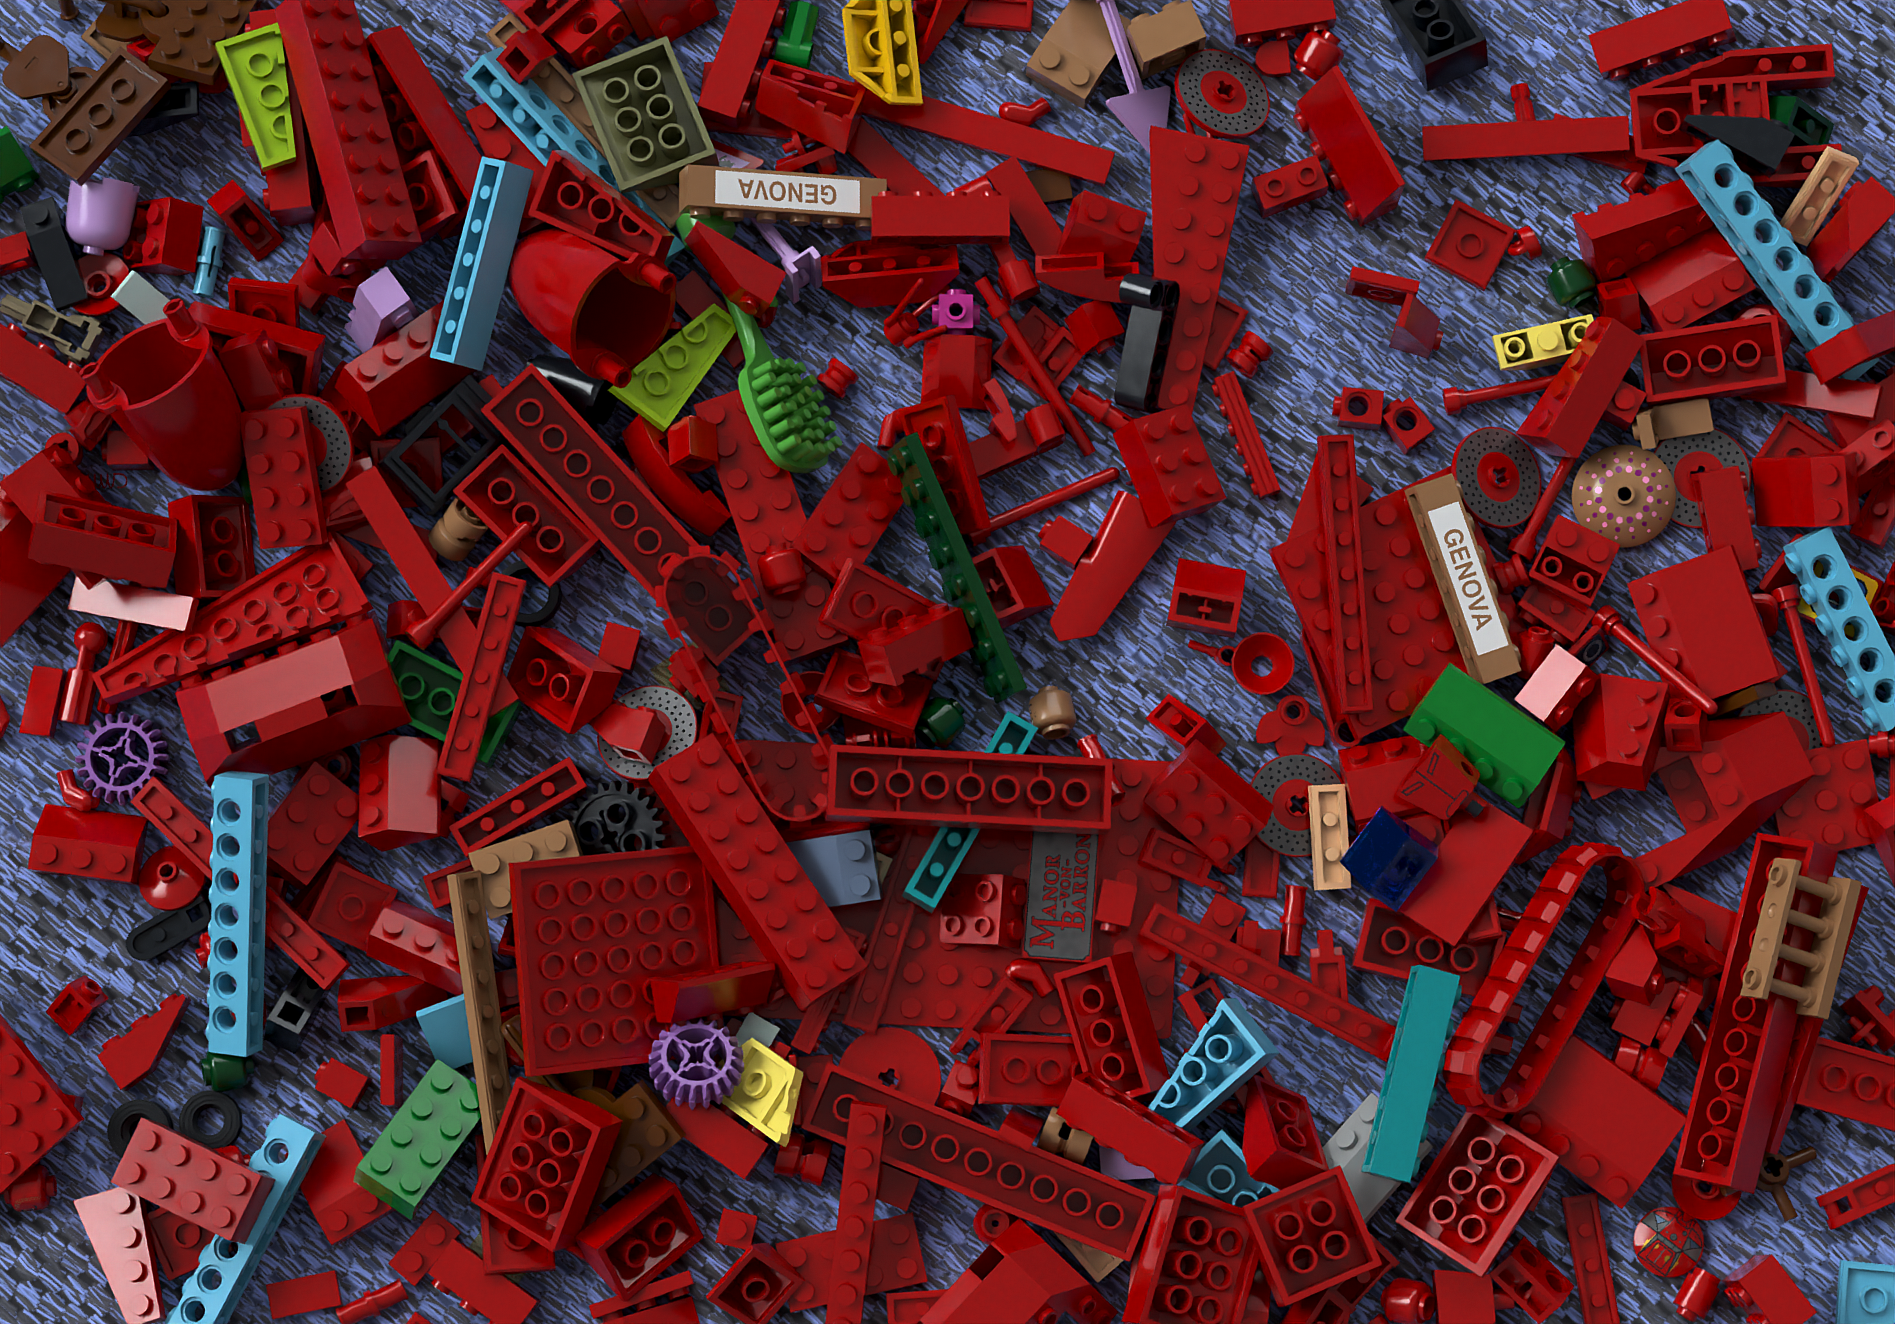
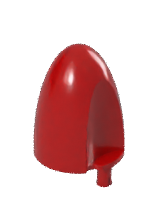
M559 228L536 231L523 237L514 246L507 277L512 295L526 319L549 341L569 354L572 362L580 371L592 378L607 380L617 388L622 389L626 387L632 378L631 371L655 352L668 331L675 309L676 276L670 273L663 262L650 254L634 252L628 259Z
M177 298L169 301L163 307V312L168 318L148 323L125 335L113 344L97 362L85 365L79 375L87 384V396L92 405L101 413L110 414L136 446L173 482L197 491H218L227 487L236 479L244 462L245 452L239 416L241 408L231 383L212 350L211 334L202 322L192 318L183 300Z

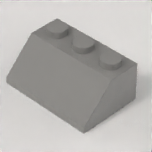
M1370 1093L1322 1147L1329 1169L1341 1166L1365 1224L1401 1184L1400 1182L1361 1172L1379 1100L1373 1093ZM1426 1139L1424 1143L1419 1144L1417 1157H1420V1162L1433 1148Z

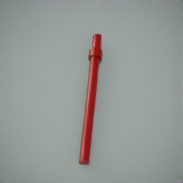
M986 276L981 278L974 284L989 306L986 308L993 320L997 318L1049 402L1053 404L1057 415L1083 456L1090 455L1096 450L1008 312L1011 308L1004 297L1000 299Z

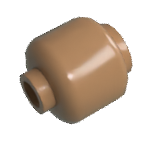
M1046 686L1039 689L1038 694L1030 699L1028 708L1031 723L1038 728L1037 734L1043 735L1047 740L1060 739L1070 734V730L1075 726L1077 720L1070 693L1058 690L1057 686Z

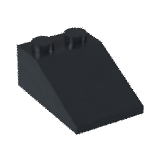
M1380 0L1412 70L1427 92L1488 66L1486 37L1460 0Z

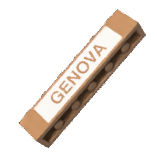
M688 164L679 172V213H689L690 218L708 219L710 215L723 216V220L731 222L742 221L744 217L756 218V222L761 224L776 223L777 220H789V224L793 226L810 225V222L822 223V226L825 228H841L843 224L855 225L856 230L869 231L871 230V197L878 196L879 192L887 191V179Z
M1451 473L1404 490L1469 676L1483 685L1522 671L1519 665L1521 663L1519 649L1515 644H1512L1508 633L1510 629L1509 620L1506 614L1500 610L1496 599L1498 597L1497 586L1494 580L1489 578L1485 568L1487 563L1485 552L1480 545H1477L1473 534L1475 532L1473 518L1468 512L1466 513L1462 502L1464 494L1461 484L1458 480L1454 479Z

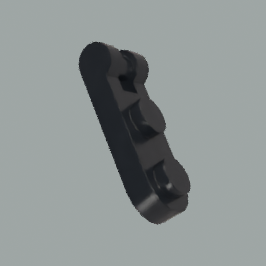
M207 889L202 890L200 895L188 906L179 910L164 911L134 928L126 939L128 953L139 961L148 962L208 929L212 905L209 902ZM197 908L202 918L193 922L188 912Z

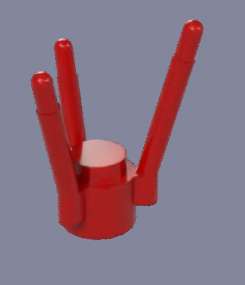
M919 278L894 312L883 321L885 324L883 331L890 343L897 347L904 345L909 349L919 341L946 331L948 327L944 324L917 334V329H919L917 318L939 300V294H945L947 290H950L949 285H946L930 300L922 303L912 313H902L924 284V280Z

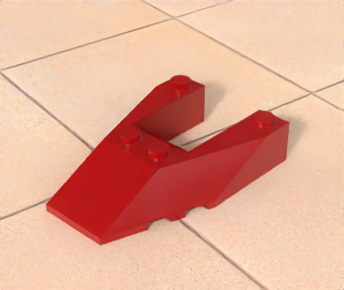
M1832 44L1729 50L1723 52L1720 56L1704 62H1698L1687 69L1672 75L1668 74L1631 89L1629 97L1635 158L1676 168L1705 145L1704 142L1679 130L1687 115L1766 118L1770 121L1768 91L1828 88L1835 78ZM1841 143L1788 147L1770 178L1735 159L1733 160L1741 171L1750 176L1754 186L1801 189L1826 147L1829 146L1841 152L1842 147ZM1715 173V179L1723 180L1720 174Z
M1784 711L1708 721L1703 751H1667L1664 733L1651 775L1656 772L1658 773L1687 834L1633 859L1641 871L1645 884L1644 893L1649 892V887L1657 888L1734 852L1815 775ZM1584 782L1594 802L1622 789L1620 787Z

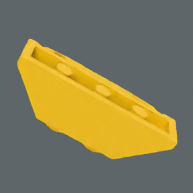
M850 0L842 9L849 75L889 105L920 106L923 104L911 0Z

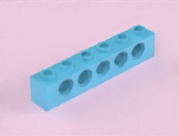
M1830 526L1818 528L1783 546L1786 553L1784 556L1785 563L1793 574L1796 573L1802 585L1800 586L1801 595L1807 604L1812 605L1817 615L1815 618L1816 625L1824 636L1827 635L1833 647L1831 648L1832 657L1838 666L1843 667L1848 677L1846 680L1847 687L1854 697H1858L1864 709L1862 710L1864 721L1875 732L1889 731L1895 727V656ZM1816 560L1820 561L1824 567V573L1821 578H1818L1813 571V565ZM1832 591L1839 597V605L1836 609L1832 608L1829 604V595ZM1848 622L1855 629L1854 637L1851 640L1844 633L1845 625ZM1863 653L1867 654L1870 659V666L1867 671L1863 670L1860 666V657ZM1879 684L1884 687L1886 692L1882 702L1875 695L1876 687Z

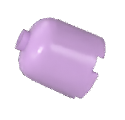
M105 177L102 178V181L89 178L82 186L71 180L65 218L67 236L74 243L84 246L83 253L103 256L104 250H116L123 247L130 236L140 186Z

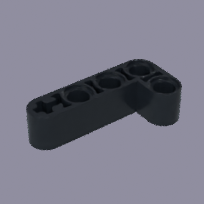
M1136 273L1126 274L1121 281L1119 299L1124 304L1132 305L1114 393V400L1118 406L1150 413L1157 405L1180 297V286L1176 281Z

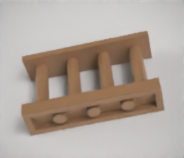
M1774 858L1768 875L1769 881L1747 969L1743 975L1740 995L1767 1000L1769 992L1797 1000L1796 1014L1828 1020L1862 882L1850 878L1829 877L1827 884L1799 875L1802 861ZM1795 888L1823 898L1819 918L1790 909ZM1786 923L1815 932L1810 953L1782 944ZM1778 957L1806 966L1802 987L1773 978Z

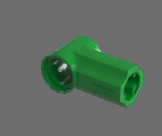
M791 1L783 36L780 35L777 42L774 60L809 69L814 45L812 39L816 29L819 7L804 1Z

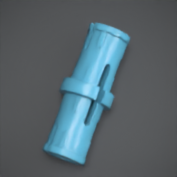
M206 226L201 254L197 256L196 264H198L192 294L213 298L218 269H222L223 261L220 258L227 231Z

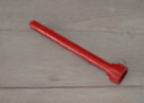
M1557 374L1470 391L1457 389L1456 386L1442 389L1446 414L1447 416L1460 414L1461 410L1467 409V405L1546 390Z
M1562 457L1522 534H1518L1516 538L1511 539L1506 549L1510 556L1519 553L1524 563H1531L1537 551L1535 548L1537 544L1535 538L1577 459Z
M1110 467L989 518L991 528L969 533L967 536L973 547L986 542V538L990 537L991 532L1117 480L1120 476V471L1116 467Z
M528 521L521 522L425 620L421 618L418 622L413 621L404 630L408 638L420 649L425 650L434 641L435 629L532 532V524Z
M1797 584L1772 590L1770 593L1776 598L1779 611L1784 612L1821 743L1824 747L1831 748L1835 744V737L1797 607L1800 605L1798 599L1801 598Z
M1605 605L1595 613L1591 621L1592 626L1597 625L1604 635L1615 636L1705 713L1712 715L1717 712L1718 706L1716 702L1623 625L1621 614L1612 606Z

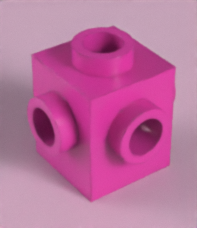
M950 289L947 290L946 294H939V304H932V325L941 326L945 324L948 327L946 331L939 334L973 335V325H980V305H973V294H966V290ZM962 309L963 312L959 316H952L949 310Z

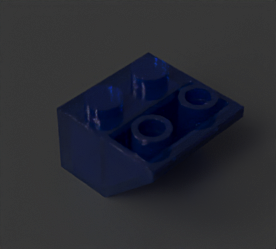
M1381 806L1342 856L1340 862L1368 893L1397 912L1438 859V845Z

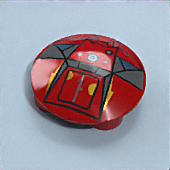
M1660 1207L1648 1212L1637 1224L1633 1237V1249L1640 1263L1648 1271L1661 1277H1677L1689 1272L1700 1260L1704 1248L1703 1232L1695 1218L1676 1207Z

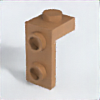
M1708 397L1642 407L1636 416L1637 420L1632 421L1635 441L1641 440L1642 450L1656 448L1659 440L1712 432L1714 429Z

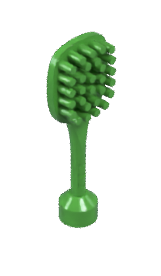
M684 213L675 223L685 249L690 252L692 250L684 240L697 220L732 240L736 232L734 222L725 221L723 216L710 215L708 219L690 218L689 213ZM722 292L736 327L746 361L744 369L738 377L741 398L761 445L770 459L784 470L793 473H810L818 470L827 464L828 455L840 447L842 441L838 436H834L827 441L824 439L837 430V427L833 421L830 420L825 423L823 420L830 415V409L826 405L818 408L817 404L824 399V395L820 390L812 393L810 389L817 384L815 376L811 374L801 380L800 375L806 372V367L802 362L795 364L791 358L785 361L781 357L775 359L754 316L744 313L737 305L730 302Z

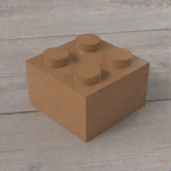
M1180 0L1172 1L1163 6L1161 12L1152 16L1149 13L1141 14L1130 21L1131 24L1127 26L1126 37L1141 80L1177 66L1190 54L1205 48L1207 36L1191 0L1183 3Z

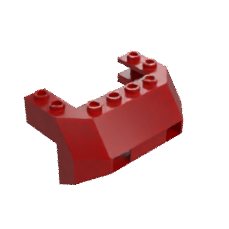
M375 611L366 612L344 620L345 622L342 623L340 630L332 634L330 629L310 635L311 642L298 646L297 641L282 645L277 648L279 654L265 658L263 653L244 660V667L232 671L231 666H227L207 674L201 672L180 681L181 684L175 692L189 741L205 781L210 788L214 782L215 775L230 770L268 774L271 776L413 722L388 660L390 647ZM351 685L356 699L327 710L325 709L320 697L321 695ZM254 721L259 736L237 743L231 729Z
M1019 1218L982 1252L916 1324H1056L1059 1317L1065 1311L1079 1324H1110L1119 1312Z

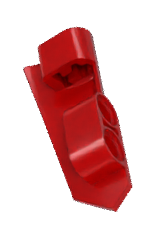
M1119 490L1087 553L1083 554L1049 621L1058 642L1092 637L1097 634L1175 526L1176 521L1152 528L1140 499Z

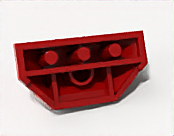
M871 240L853 241L837 249L831 255L821 257L822 286L858 308L899 305L919 278L924 280V284L909 304L927 302L960 274L957 245H871Z
M1547 729L1556 736H1558L1554 730ZM1564 746L1537 787L1526 800L1521 823L1533 830L1534 835L1513 864V867H1518L1563 840V836H1570L1574 817L1570 816L1569 813L1572 802H1579L1583 783L1577 781L1576 766Z

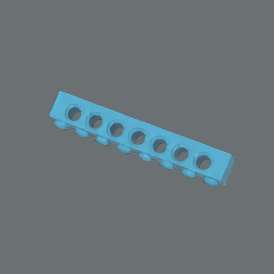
M503 47L483 54L463 76L468 84L545 167L552 150H566L621 193L607 160L532 79L518 84L496 60L504 51ZM635 191L622 193L628 200L675 235ZM676 235L664 262L666 266L685 248Z
M1719 139L1705 144L1676 167L1675 170L1780 315L1789 324L1791 330L1807 352L1854 326V320L1851 315L1841 309L1834 299L1832 289L1825 282H1822L1814 272V265L1811 260L1798 250L1790 231L1782 227L1774 217V210L1766 200L1761 199L1753 188L1754 183L1750 176L1741 171L1733 160L1734 156L1731 150L1725 144H1722ZM1715 173L1721 175L1723 179L1722 187L1716 183ZM1736 200L1743 206L1742 215L1735 208ZM1756 228L1760 229L1763 234L1762 243L1756 238ZM1776 256H1779L1783 261L1782 270L1776 265ZM1797 283L1800 284L1803 289L1802 298L1796 292ZM1817 311H1819L1823 316L1822 325H1820L1816 320ZM1877 358L1861 364L1838 378L1855 381L1879 360Z
M230 770L215 775L211 787L214 813L210 823V830L213 834V850L209 860L210 867L212 868V885L209 890V901L212 903L211 920L208 925V934L211 938V952L207 961V968L210 972V988L207 992L209 1022L206 1027V1038L209 1041L208 1052L247 1057L263 1049L268 774ZM235 803L240 808V816L237 814L235 810ZM234 838L238 840L240 850L236 848ZM233 873L238 876L239 885L235 882ZM233 907L238 913V919L233 914ZM232 942H234L237 947V953H235V951L232 948ZM231 976L235 979L237 988L232 984ZM230 1010L235 1014L236 1022L232 1019Z
M280 1113L277 1118L270 1122L265 1133L267 1138L261 1149L257 1150L251 1157L249 1167L276 1180L246 1243H238V1252L231 1258L228 1249L232 1241L215 1234L212 1242L206 1245L200 1253V1264L195 1274L186 1280L182 1288L183 1296L178 1306L169 1312L165 1324L228 1323L326 1135L293 1117ZM287 1146L289 1151L288 1158L283 1163H280L278 1158L279 1151L282 1147ZM219 1271L222 1281L220 1286L214 1289L212 1278ZM202 1303L205 1308V1314L198 1321L195 1317V1310Z

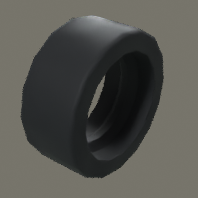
M522 561L514 562L501 573L515 578L525 574L536 575ZM560 582L551 588L548 587V601L541 610L531 614L519 612L516 625L537 627L551 620L561 605L562 591Z

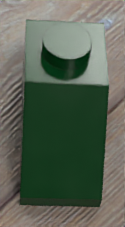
M1768 95L1770 121L1771 119H1776L1783 122L1789 127V131L1795 134L1790 146L1824 145L1829 143L1834 127L1831 121L1798 97Z

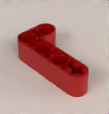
M1895 310L1854 325L1807 352L1805 357L1820 384L1824 385L1861 364L1894 352Z
M1052 403L1043 404L1028 411L1024 415L1023 420L1016 422L1017 437L1008 444L1004 442L999 432L995 435H986L968 443L979 481L1052 450L1066 441V433Z

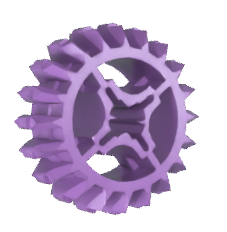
M120 712L117 723L111 714H107L105 716L106 726H103L102 723L96 720L93 722L97 730L95 734L88 730L84 731L83 735L90 739L88 745L82 742L77 744V748L86 752L85 755L76 756L75 761L80 764H86L85 767L77 770V774L80 777L89 776L84 781L83 786L86 789L96 786L92 794L94 797L100 798L105 794V802L112 804L117 796L119 805L126 806L128 795H130L132 800L153 776L156 777L157 773L162 775L168 774V770L161 767L160 762H169L170 756L159 754L160 751L165 750L169 745L166 741L156 742L163 733L160 729L150 732L153 722L147 719L140 725L141 716L134 713L128 723L127 714ZM119 732H126L125 736H121L118 744L115 746L101 747L103 742L110 736ZM137 734L147 744L149 761L143 760L136 755L137 743L134 741ZM122 751H125V754L137 763L128 761L127 764L123 763V766L120 767V763L108 754L117 756L120 753L123 755ZM97 757L109 762L110 770L108 775L111 776L109 784L101 778L98 772ZM131 771H145L135 782L120 786L121 781H125L127 774Z
M700 1017L697 1024H691L687 1020L686 1025L682 1027L673 1023V1026L670 1027V1032L662 1030L659 1034V1040H654L652 1044V1052L649 1055V1075L651 1079H654L656 1091L663 1090L665 1100L675 1097L677 1107L684 1101L689 1102L691 1110L696 1106V1103H702L707 1110L710 1100L720 1105L723 1101V1095L731 1097L734 1092V1086H739L741 1074L744 1072L742 1047H738L736 1036L729 1037L727 1026L717 1030L715 1020L709 1025H704V1020ZM716 1054L722 1058L725 1064L721 1071L716 1068V1063L714 1062ZM672 1056L677 1059V1064L679 1065V1070L676 1073L668 1064Z

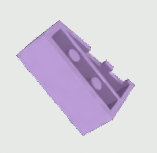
M386 266L358 286L353 300L356 311L353 309L349 312L348 316L352 321L346 323L344 328L362 353H365L420 315L407 293Z

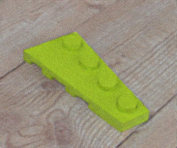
M278 23L216 42V51L263 172L296 161L284 49Z
M712 304L631 371L632 378L626 387L620 389L613 385L608 391L664 432L737 331L732 317L716 304Z

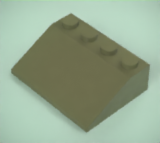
M667 36L572 73L621 194L679 183V172L688 164L720 167L716 151Z

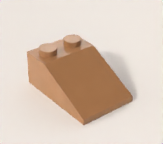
M1071 0L1046 33L1026 65L1027 77L1082 109L1086 108L1117 57L1100 3H1097L1096 0ZM1119 14L1126 34L1127 26L1131 24V20Z

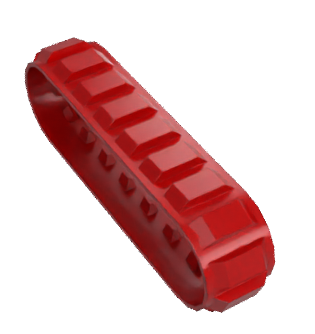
M710 545L688 547L689 555L682 559L677 558L673 554L660 569L666 577L663 585L655 586L656 607H665L669 615L668 618L662 620V623L670 639L673 640L680 637L685 647L678 651L683 665L687 671L696 669L700 680L693 684L703 703L711 700L714 704L716 711L710 713L709 716L718 734L725 731L728 732L732 741L726 744L725 748L734 765L743 762L747 773L742 775V778L754 795L759 794L763 802L760 805L769 819L774 823L780 817L784 820H789L790 828L811 827V819L819 815L824 818L826 816V796L819 792L813 799V802L818 807L807 813L804 805H793V814L780 811L784 802L779 797L775 796L769 802L765 798L760 787L768 780L764 772L752 774L744 758L752 748L748 741L736 742L728 726L736 717L732 709L721 712L713 696V693L721 688L717 679L705 681L697 665V662L705 657L701 647L689 649L681 633L689 624L685 616L674 619L668 602L678 600L677 589H667V582L671 575L681 580L687 572L680 564L692 558L695 568L706 567V558L710 557L720 561L715 571L722 577L730 571L733 573L739 584V587L732 591L735 600L746 599L755 615V618L747 623L751 632L762 630L771 649L763 654L767 664L778 661L787 679L779 687L783 695L793 692L802 709L795 716L798 725L802 726L809 723L818 740L810 748L814 757L825 755L828 760L830 745H834L828 733L819 735L815 725L822 722L812 701L804 705L799 694L806 691V688L797 671L788 673L784 662L791 658L782 640L772 642L767 632L775 628L765 608L760 611L756 610L752 600L759 595L750 577L741 580L736 572L741 564L728 552L724 551L720 556L710 554ZM827 772L822 773L823 784H827Z
M1585 842L1582 846L1571 845L1557 856V859L1546 872L1445 1052L1443 1077L1446 1088L1455 1104L1464 1105L1468 1113L1503 1119L1506 1114L1517 1115L1539 1093L1636 921V918L1631 913V904L1634 896L1639 891L1644 892L1645 884L1641 871L1635 864L1632 856H1624L1621 847L1594 842ZM1593 864L1601 866L1607 880V895L1601 911L1503 1084L1494 1095L1483 1093L1479 1081V1067L1484 1052L1584 876Z

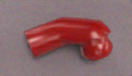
M1041 97L1029 106L1015 102H1004L1000 105L998 113L1001 119L1029 127L1049 113L1051 107Z

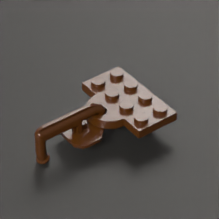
M58 0L61 11L60 17L63 21H71L79 15L80 11L75 7L74 0ZM98 0L105 2L106 5L95 24L97 32L105 38L121 42H131L147 37L152 43L157 44L148 58L149 69L213 86L223 70L215 43L244 34L245 24L250 23L249 12L257 11L263 0Z
M0 36V58L9 64L2 74L4 85L24 100L42 97L44 113L51 121L29 147L33 153L79 186H82L172 87L165 77L155 70L149 69V66L122 47H119L100 69L96 71L89 67L74 66L69 68V51L51 36H37L21 51H18Z
M517 1014L502 1024L501 1032L524 1061L520 1014ZM595 1069L532 1077L527 1076L526 1079L594 1103L623 1120L588 1214L686 1136L685 1132L643 1079L620 1098L616 1099L607 1090L594 1086Z

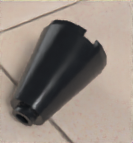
M539 354L534 359L528 360L524 370L532 363L595 432L599 430L596 426L598 423L605 425L608 422L618 402V398L608 391L613 386L611 382L588 376L580 371L569 358Z

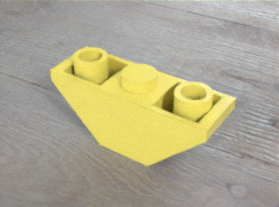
M1592 314L1492 336L1500 370H1531L1566 361L1581 342L1587 327L1594 321Z

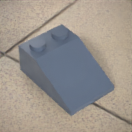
M873 829L786 843L828 907L883 898Z

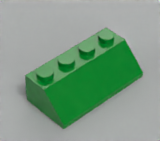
M1451 663L1447 665L1416 706L1403 728L1404 731L1427 747H1430L1440 734L1445 736L1479 771L1480 777L1478 782L1518 809L1537 787L1566 743Z

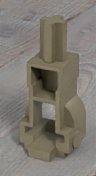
M8 293L0 302L1 313L22 322L21 326L26 331L42 339L46 338L54 342L58 350L67 357V360L76 365L81 364L85 366L86 362H91L105 335L103 332L104 328L101 325L102 321L91 316H65L35 299L31 305ZM65 323L70 326L75 325L81 329L88 325V334L81 348L78 347L75 353L71 352L74 347L72 343L58 337Z

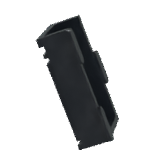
M470 374L462 378L434 407H423L405 425L404 432L406 435L377 463L429 516L435 514L452 497L453 488L486 455L490 456L501 444L507 441L481 412V409L493 398ZM451 405L487 440L476 453L449 427L447 420L440 418ZM436 421L439 429L445 430L471 458L434 494L399 457Z

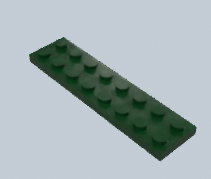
M918 433L910 434L887 451L889 455L887 457L888 466L893 475H899L903 484V488H901L903 501L907 507L912 508L916 517V531L920 538H925L930 550L928 552L929 561L934 570L939 571L944 582L942 583V590L948 602H952L954 607L962 608L974 645L973 648L969 649L970 656L975 665L980 666L985 677L983 685L989 697H993L997 704L1026 689L1027 686Z

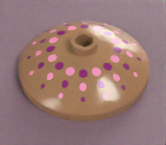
M1634 445L1610 446L1593 454L1579 469L1572 487V506L1579 524L1620 544V548L1636 547L1654 539L1667 526L1675 508V484L1667 466L1652 452L1646 449L1642 450L1641 447ZM1622 488H1627L1631 492L1630 499L1626 501L1620 500L1618 491Z

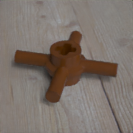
M1812 1146L1785 1157L1780 1153L1775 1155L1764 1152L1756 1189L1763 1192H1771L1785 1222L1798 1217L1784 1188L1789 1178V1170L1817 1158L1816 1151ZM1769 1168L1771 1173L1767 1174L1765 1170ZM1719 1187L1722 1195L1725 1197L1735 1192H1738L1736 1190Z

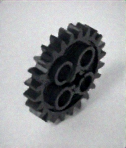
M611 781L610 786L608 783H598V791L595 788H587V798L577 797L575 799L580 807L579 809H568L569 814L574 817L571 822L574 825L584 856L637 851L634 845L637 836L642 841L641 850L667 848L662 843L665 840L671 839V835L662 832V828L669 825L670 822L660 821L659 816L665 809L653 808L656 797L648 796L644 798L646 789L636 788L634 790V783L626 782L623 786L621 781ZM620 806H623L626 812L623 822L618 816ZM594 823L598 827L596 839L591 834V828Z

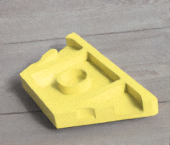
M750 1038L740 1046L743 1050L742 1060L744 1062L741 1082L739 1086H734V1092L731 1097L723 1095L722 1103L776 1143L786 1147L789 1142L803 1072L758 1040ZM723 1060L718 1062L721 1067L719 1068L720 1071L725 1065Z

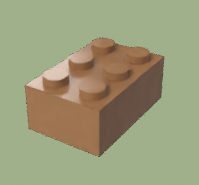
M568 819L468 853L473 870H480L485 907L489 919L494 922L513 917L508 863L584 856L574 825Z

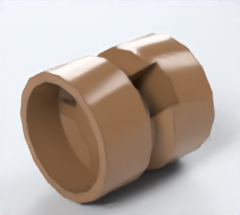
M457 497L446 509L443 517L430 530L428 537L432 547L440 555L452 561H462L466 559L475 547L476 542L483 537L489 528Z
M1052 1107L1037 1148L1055 1155L1060 1152L1063 1154L1064 1159L1083 1165L1094 1136L1084 1130L1079 1131L1068 1126L1065 1123V1119L1056 1114L1058 1108ZM1060 1131L1070 1133L1067 1141L1059 1137Z

